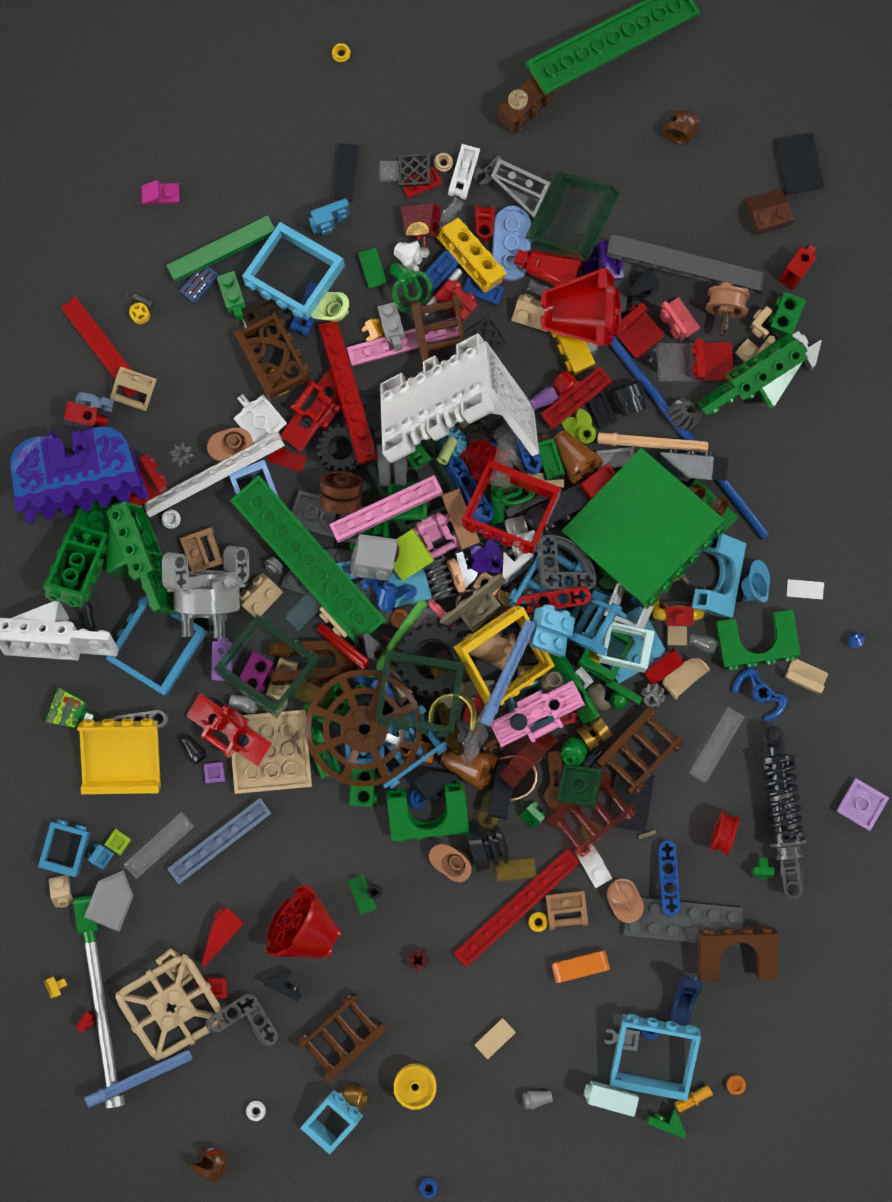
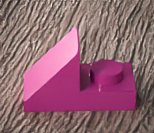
M158 180L141 185L142 205L180 204L179 183L160 184Z

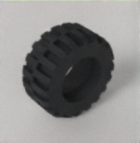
M436 622L431 624L424 623L412 628L402 638L396 654L397 671L405 686L423 697L434 698L450 694L464 682L467 675L465 667L453 648L464 640L463 637L448 625ZM429 642H437L444 645L451 655L449 670L439 678L424 677L415 667L414 659L417 650Z

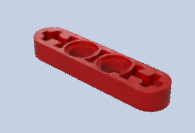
M577 586L526 594L518 598L516 606H520L519 604L522 603V600H526L527 603L533 602L532 598L535 597L536 607H543L538 602L542 596H546L549 599L548 605L554 606L555 609L579 606L590 601L591 592L588 587ZM574 591V595H579L580 591H583L588 596H585V600H581V597H575V602H571L572 595L570 592ZM561 593L567 594L569 597L568 602L560 603L557 599L558 595ZM530 604L524 610L526 613H534L537 608H533V604Z

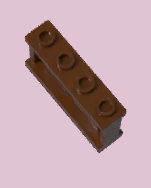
M275 312L243 330L239 329L234 332L269 401L276 399L277 396L304 382H308L310 380L308 374L311 373L307 364H302L300 359L303 357L298 347L294 349L292 345L294 340L290 332H285L284 327L286 325L282 317H277ZM269 326L277 328L276 334H271L270 329L267 333L268 337H264L265 328ZM259 332L260 337L246 339L247 337ZM281 336L283 337L286 343L279 340ZM259 345H262L261 353H255L254 350L256 348L260 349ZM266 345L277 347L284 351L279 368L271 363H258L266 354ZM291 354L293 355L295 361H290ZM268 368H271L276 372L275 374L273 371L271 372V374H266V370ZM291 368H298L299 374L297 377L288 378L284 375L285 371L288 374H294L291 372ZM281 378H282L284 381H286L285 383H283V384H281V385H279V386H277V387H275V388L272 389V387H273Z

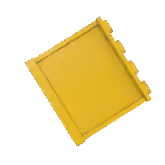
M150 718L141 719V721H133V719H123L121 721L104 719L102 722L86 719L79 723L77 731L80 732L81 794L159 793L161 779L158 721H153Z

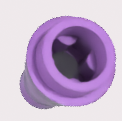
M547 386L534 398L530 399V402L536 410L554 404L559 397L553 386Z

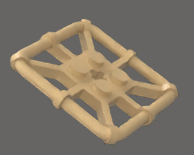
M185 954L171 959L154 970H148L144 976L123 987L115 996L120 1009L132 1026L131 1030L137 1034L148 1053L157 1061L169 1057L189 1044L192 1046L196 1043V1040L210 1033L205 1026L191 1034L184 1023L194 1016L208 1019L215 1014L196 1009L191 1002L192 998L204 993L216 1013L222 1010L210 989V984L206 983L194 962ZM180 964L175 982L162 988L156 977ZM185 966L188 967L199 987L187 994L180 984ZM149 981L153 983L158 991L147 998L128 994ZM125 1001L146 1005L151 1015L138 1022ZM168 1003L176 1005L173 1011L167 1010ZM222 1017L217 1021H213L214 1023L211 1025L213 1028H218V1024L225 1020ZM154 1020L161 1029L156 1049L142 1029ZM179 1025L186 1038L162 1051L167 1032Z

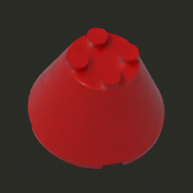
M302 885L293 891L295 895L290 900L287 898L284 900L269 926L266 936L269 945L265 948L267 953L273 957L328 958L333 951L332 946L341 935V930L338 929L337 924L315 890L309 885Z

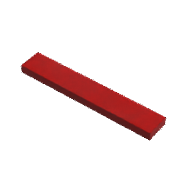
M76 297L61 307L115 380L120 367L132 370ZM120 385L129 398L138 392Z

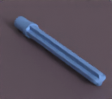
M530 620L524 622L488 704L486 703L485 710L479 721L486 726H491L495 715L498 713L500 703L536 626L534 622Z
M186 1050L104 1089L101 1088L97 1092L84 1097L87 1106L91 1108L101 1102L104 1103L113 1096L185 1064L193 1059L189 1050Z

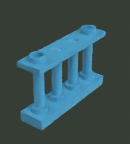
M546 540L543 545L547 546V552L543 554H548V547L550 545ZM538 554L518 589L514 588L508 598L511 601L508 606L512 607L517 602L518 598L522 596L521 593L526 585L538 593L546 592L541 585L530 579L535 570L539 572ZM558 554V563L569 569V572H583L579 562L572 563ZM570 577L564 578L566 586L570 587L573 585ZM561 593L557 599L560 603H565L568 595ZM522 600L521 604L527 607L533 604V608H537L534 602L527 603L526 600Z
M574 591L571 593L574 597H581V600H585V596H588V594L582 591L579 595H574ZM591 598L575 629H573L572 637H568L567 641L605 656L608 651L607 648L602 646L605 634L616 615L625 619L627 615L621 611L622 607L613 602L609 605ZM584 605L575 606L570 616L574 617L575 621ZM598 608L585 633H581L594 609ZM605 612H609L596 636L591 637Z
M422 705L419 706L422 729L435 748L425 754L419 745L416 753L419 760L411 766L408 765L398 776L384 784L385 788L389 786L392 789L400 783L399 778L437 752L440 755L448 749L446 741L441 743L424 719L426 710ZM414 711L404 717V738L415 743V738L408 730L409 723L412 721L416 723V716ZM399 721L388 729V734L394 735L397 732L399 733ZM384 741L383 743L384 746L386 745L388 747L390 752L395 746V744L389 743L387 741ZM400 751L394 756L400 766L406 760ZM360 752L362 756L367 755L374 761L371 752ZM385 765V767H386V769H387V771H388V774H390V773H391L390 770H389V769L387 768V766Z

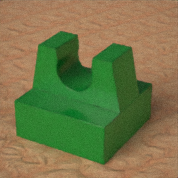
M420 444L415 447V452L407 455V460L415 471H418L432 460Z
M537 802L530 804L519 815L532 829L545 818L547 813L545 810L540 813L536 809L538 806Z
M760 858L758 860V867H754L752 870V878H772L774 876V867H768V858Z

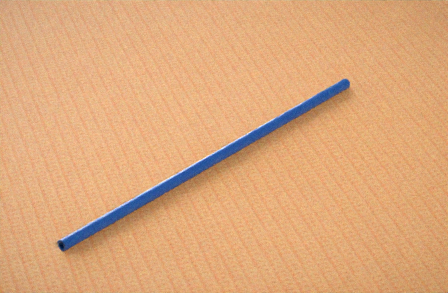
M613 335V342L610 346L637 381L642 380L644 390L670 421L671 417L668 415L670 406ZM670 421L684 440L697 441L689 430H680L679 426H675V423ZM697 452V455L703 456V452ZM716 480L760 538L764 539L769 535V532L729 481Z

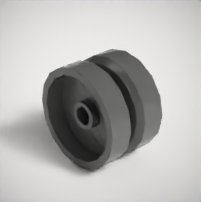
M382 444L377 445L379 487L391 484V474H394V483L397 486L406 485V473H408L407 456L390 463L382 453Z

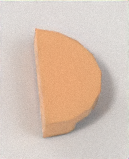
M455 558L447 560L448 569L459 593L464 592V580L457 560Z

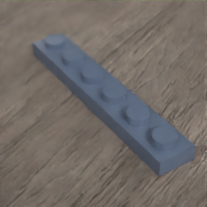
M259 798L167 870L178 884L182 883L267 818L272 812L262 799Z

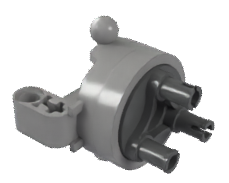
M227 546L223 554L224 570L220 571L200 570L190 572L188 570V559L184 554L168 552L163 556L162 583L167 592H173L174 611L180 612L183 637L194 636L193 619L208 618V633L213 632V638L226 637L225 621L227 620V613L240 609L239 587H245L243 583L249 578V552L246 548Z

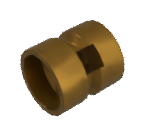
M600 716L590 721V725L584 724L576 730L590 751L599 745L600 740L606 741L613 736ZM592 730L596 734L594 738L589 733Z

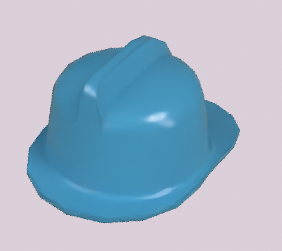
M755 560L751 564L749 575L741 582L743 599L745 601L759 600L763 603L768 600L770 574L767 566L760 560Z

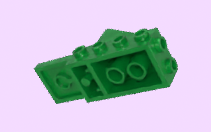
M788 333L725 374L724 376L728 382L697 401L696 404L705 415H712L724 403L729 404L736 399L735 396L742 400H749L757 392L763 403L772 409L803 361L808 359L806 355L808 350L802 342Z
M93 501L92 508L89 511H83L79 507L74 522L71 523L68 531L64 533L63 544L61 547L59 546L56 560L51 564L49 577L44 581L43 589H45L46 598L83 608L85 601L89 602L92 592L90 591L91 586H95L97 579L101 576L104 565L103 557L108 553L110 521L106 511L112 508V504L108 507H102L98 501Z
M126 501L112 505V508L106 511L110 521L107 573L121 577L130 576L134 581L142 582V589L147 594L148 604L154 612L169 615L177 613L174 611L172 595L170 592H167L162 583L163 554L144 507Z

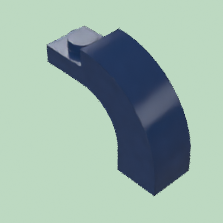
M682 975L674 995L668 1021H673L683 1026L690 1024L695 1001L703 988L702 980Z

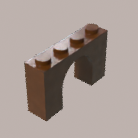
M746 926L742 927V929L724 927L723 930H715V928L706 927L703 930H698L697 976L699 980L720 981V959L722 953L727 947L735 943H746L754 948L755 975L758 980L778 979L779 934L775 928L763 926L761 929H754L753 927Z

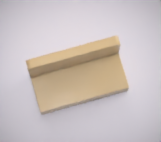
M796 659L791 661L784 679L814 693L822 694L825 687L823 685L828 673Z

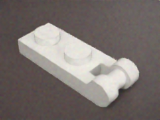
M462 144L449 187V196L453 197L456 195L461 197L460 199H467L480 153L479 148ZM457 183L464 185L463 190L456 188Z

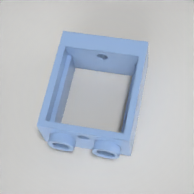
M265 460L246 466L229 475L236 494L240 492L237 481L264 471L269 487L278 496Z

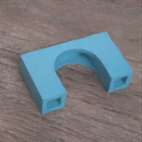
M722 534L712 541L713 543L709 549L703 550L714 555L719 562L720 576L718 584L713 591L695 589L692 608L717 617L733 618L746 543Z

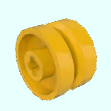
M411 1063L404 1066L397 1073L394 1080V1094L397 1101L402 1106L411 1110L422 1109L428 1106L436 1094V1078L433 1072L427 1066L420 1063ZM412 1084H418V1090H414V1087H411Z

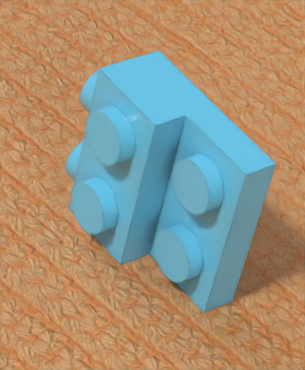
M543 605V607L535 609L533 622L536 626L530 637L529 646L558 657H563L566 652L567 639L573 635L575 618L571 617L568 611L561 610L558 612L554 610L555 607L552 605Z

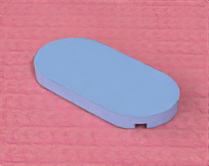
M507 206L494 219L492 257L507 273L503 280L516 281L527 273L525 269H521L520 265L514 264L519 249L523 251L530 250L531 219L522 208Z

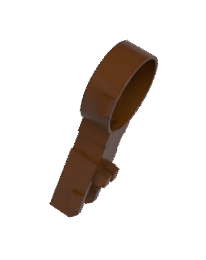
M561 750L547 751L548 755H546L550 780L549 785L544 793H542V797L547 805L553 809H561L567 805L556 801L559 786H554V784L560 785L561 773L563 771L562 759L560 757Z

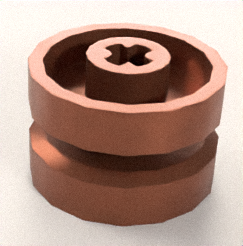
M333 471L321 477V493L319 497L321 508L336 514L354 513L361 508L363 480L359 475L346 471Z

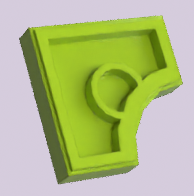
M413 528L397 538L399 556L394 562L393 568L402 581L435 560Z

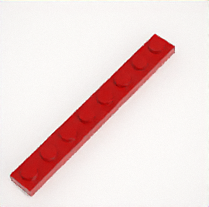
M338 322L319 324L318 329L358 465L377 461L378 456Z

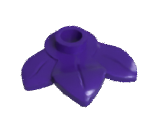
M488 539L485 548L475 545L470 547L471 556L475 560L471 567L476 572L497 574L503 569V560L500 557L501 549L494 540ZM491 562H494L496 567H493Z

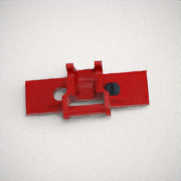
M330 368L318 384L309 380L307 382L308 386L294 405L291 404L289 407L296 414L281 433V437L300 452H302L319 428L324 430L328 428L331 420L342 408L340 405H336L339 397ZM330 388L334 394L329 398L323 393V390ZM314 390L318 393L316 400L306 412L302 411L300 408Z
M201 693L186 715L204 728L201 739L203 741L207 740L220 749L228 758L236 751L256 766H260L273 744L251 729L249 726L250 720L227 704L221 708ZM217 714L218 716L211 723V716ZM219 730L227 735V739L230 741L229 746L212 734Z

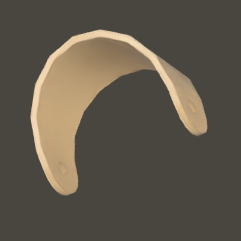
M699 658L686 660L683 665L664 678L663 685L676 700L681 693L709 672L710 669Z
M511 755L498 758V760L512 757L521 758L531 766L534 773V782L529 792L523 796L513 798L510 801L518 800L527 796L535 788V785L537 783V770L534 764L527 758L519 755Z

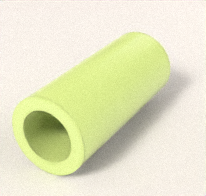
M447 437L437 458L440 464L447 465L457 445L455 438Z

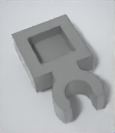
M606 1029L607 1033H612L613 1038L611 1040L605 1039L604 1042L606 1044L617 1042L619 1033H616L613 1029ZM626 1030L623 1049L637 1051L640 1031Z

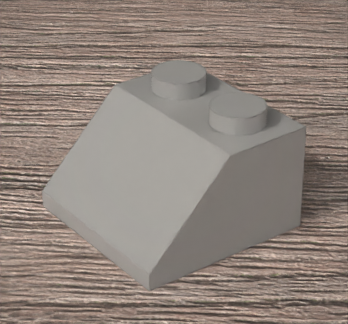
M359 534L351 556V576L389 581L394 566L397 539Z

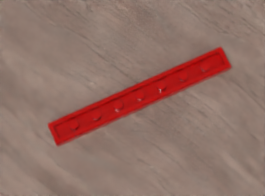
M567 848L454 951L453 954L465 967L469 966L581 862Z

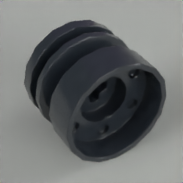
M498 824L493 825L495 831L493 835H491L489 827H486V837H482L479 830L466 833L477 873L490 869L489 860L491 859L499 867L498 857L501 856L504 865L509 864L508 846Z

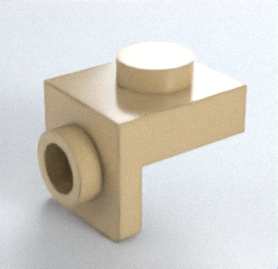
M767 306L764 310L759 309L753 316L755 321L750 326L755 336L764 339L769 332L761 325L772 313V310Z
M63 875L50 878V897L56 908H63L73 904L69 876Z

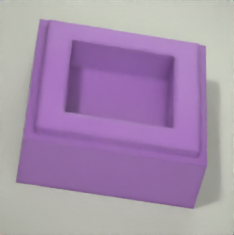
M223 762L204 764L206 784L226 781Z

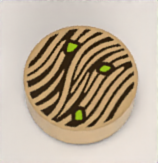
M514 90L510 93L508 99L510 107L514 110L524 109L528 101L526 93L522 90Z

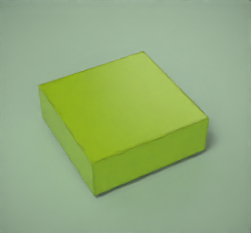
M115 829L104 845L121 856L132 839L118 829Z

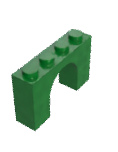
M793 610L771 614L775 639L772 647L767 652L761 654L749 652L743 647L739 639L736 619L715 622L722 668L732 671L738 670L740 665H746L747 668L757 667L760 662L771 665L776 664L779 659H784L785 662L795 661L796 657L801 654Z
M464 782L444 784L446 808L440 817L432 821H421L411 815L407 804L406 789L386 791L392 841L403 842L407 839L421 840L426 837H444L445 835H463L468 833Z

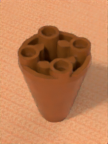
M561 431L554 437L561 462L573 485H577L585 477L588 479L596 472L595 469L603 463L602 458L571 434Z
M447 749L442 754L441 764H444L447 769L476 789L481 790L485 785L489 786L491 783L492 775L490 773L492 768L495 767L498 758L490 752L465 750L462 755L457 756L452 749Z

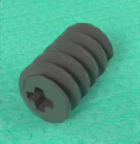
M446 558L435 560L424 567V570H430L426 577L432 578L428 581V584L435 585L430 591L437 592L432 596L433 599L444 600L457 595L451 593L455 586L448 585L453 580L446 579L451 574L444 571L448 567V564H442Z

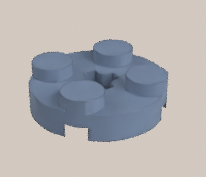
M78 392L75 403L112 413L114 400Z

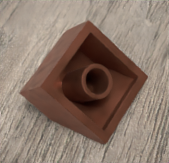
M781 189L744 200L755 235L791 226L794 221L789 201Z

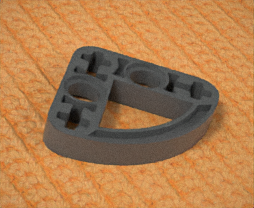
M544 535L540 539L538 544L540 585L545 591L577 587L578 581H583L585 578L591 581V583L587 586L585 582H580L578 586L588 587L589 590L595 587L596 574L592 562L587 554L574 542L556 535ZM547 540L551 546L548 548V554L544 555L543 553L547 552V546L543 545V543ZM557 546L571 553L578 560L584 572H559ZM544 559H551L553 561V567H546L544 565ZM565 577L572 579V586L569 587L564 584ZM548 578H550V581H557L559 579V582H554L551 586H549V583L546 582V580Z

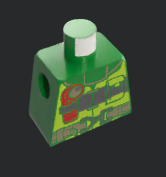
M58 687L45 722L77 728L83 720H94L95 714L86 711L87 702Z

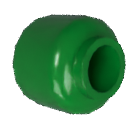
M568 738L562 746L560 757L566 764L578 766L585 759L588 751L587 745L580 738Z

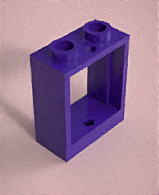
M603 240L580 250L581 258L583 259V276L600 269L598 252L601 251L602 268L608 269L614 276L615 281L624 278L622 261L615 259L616 262H614L613 258L606 255L609 240Z

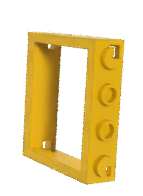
M513 606L453 647L485 705L486 703L488 704L491 694L468 653L514 621H517L522 629L524 622L530 620L522 606ZM531 647L539 663L509 684L500 703L501 706L509 697L517 696L522 688L533 685L535 679L545 676L555 666L547 652Z

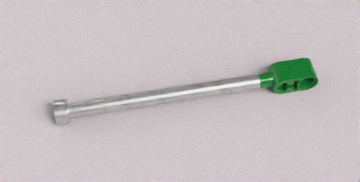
M92 895L73 898L78 934H83L105 1081L106 1087L117 1083L118 1080L95 932L99 931V924L84 918ZM118 1094L107 1099L105 1107L114 1108L125 1105L124 1095Z

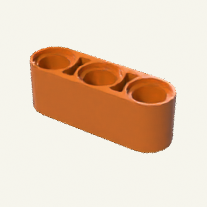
M606 950L551 964L556 983L610 970Z

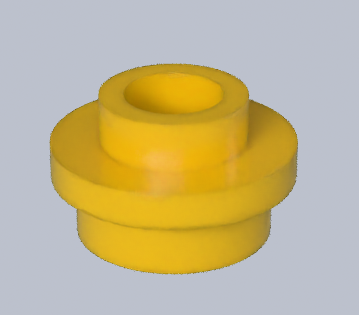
M340 43L333 47L332 57L335 61L342 63L350 58V49L346 44ZM343 51L345 54L343 56H339L338 52Z
M536 912L530 916L529 926L533 931L541 932L547 928L548 919L543 913ZM537 918L542 920V924L539 926L535 925Z

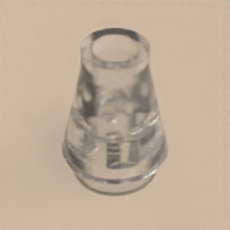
M692 633L689 644L708 655L709 653L714 655L719 640L712 636Z

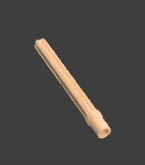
M598 433V444L697 452L708 451V442Z

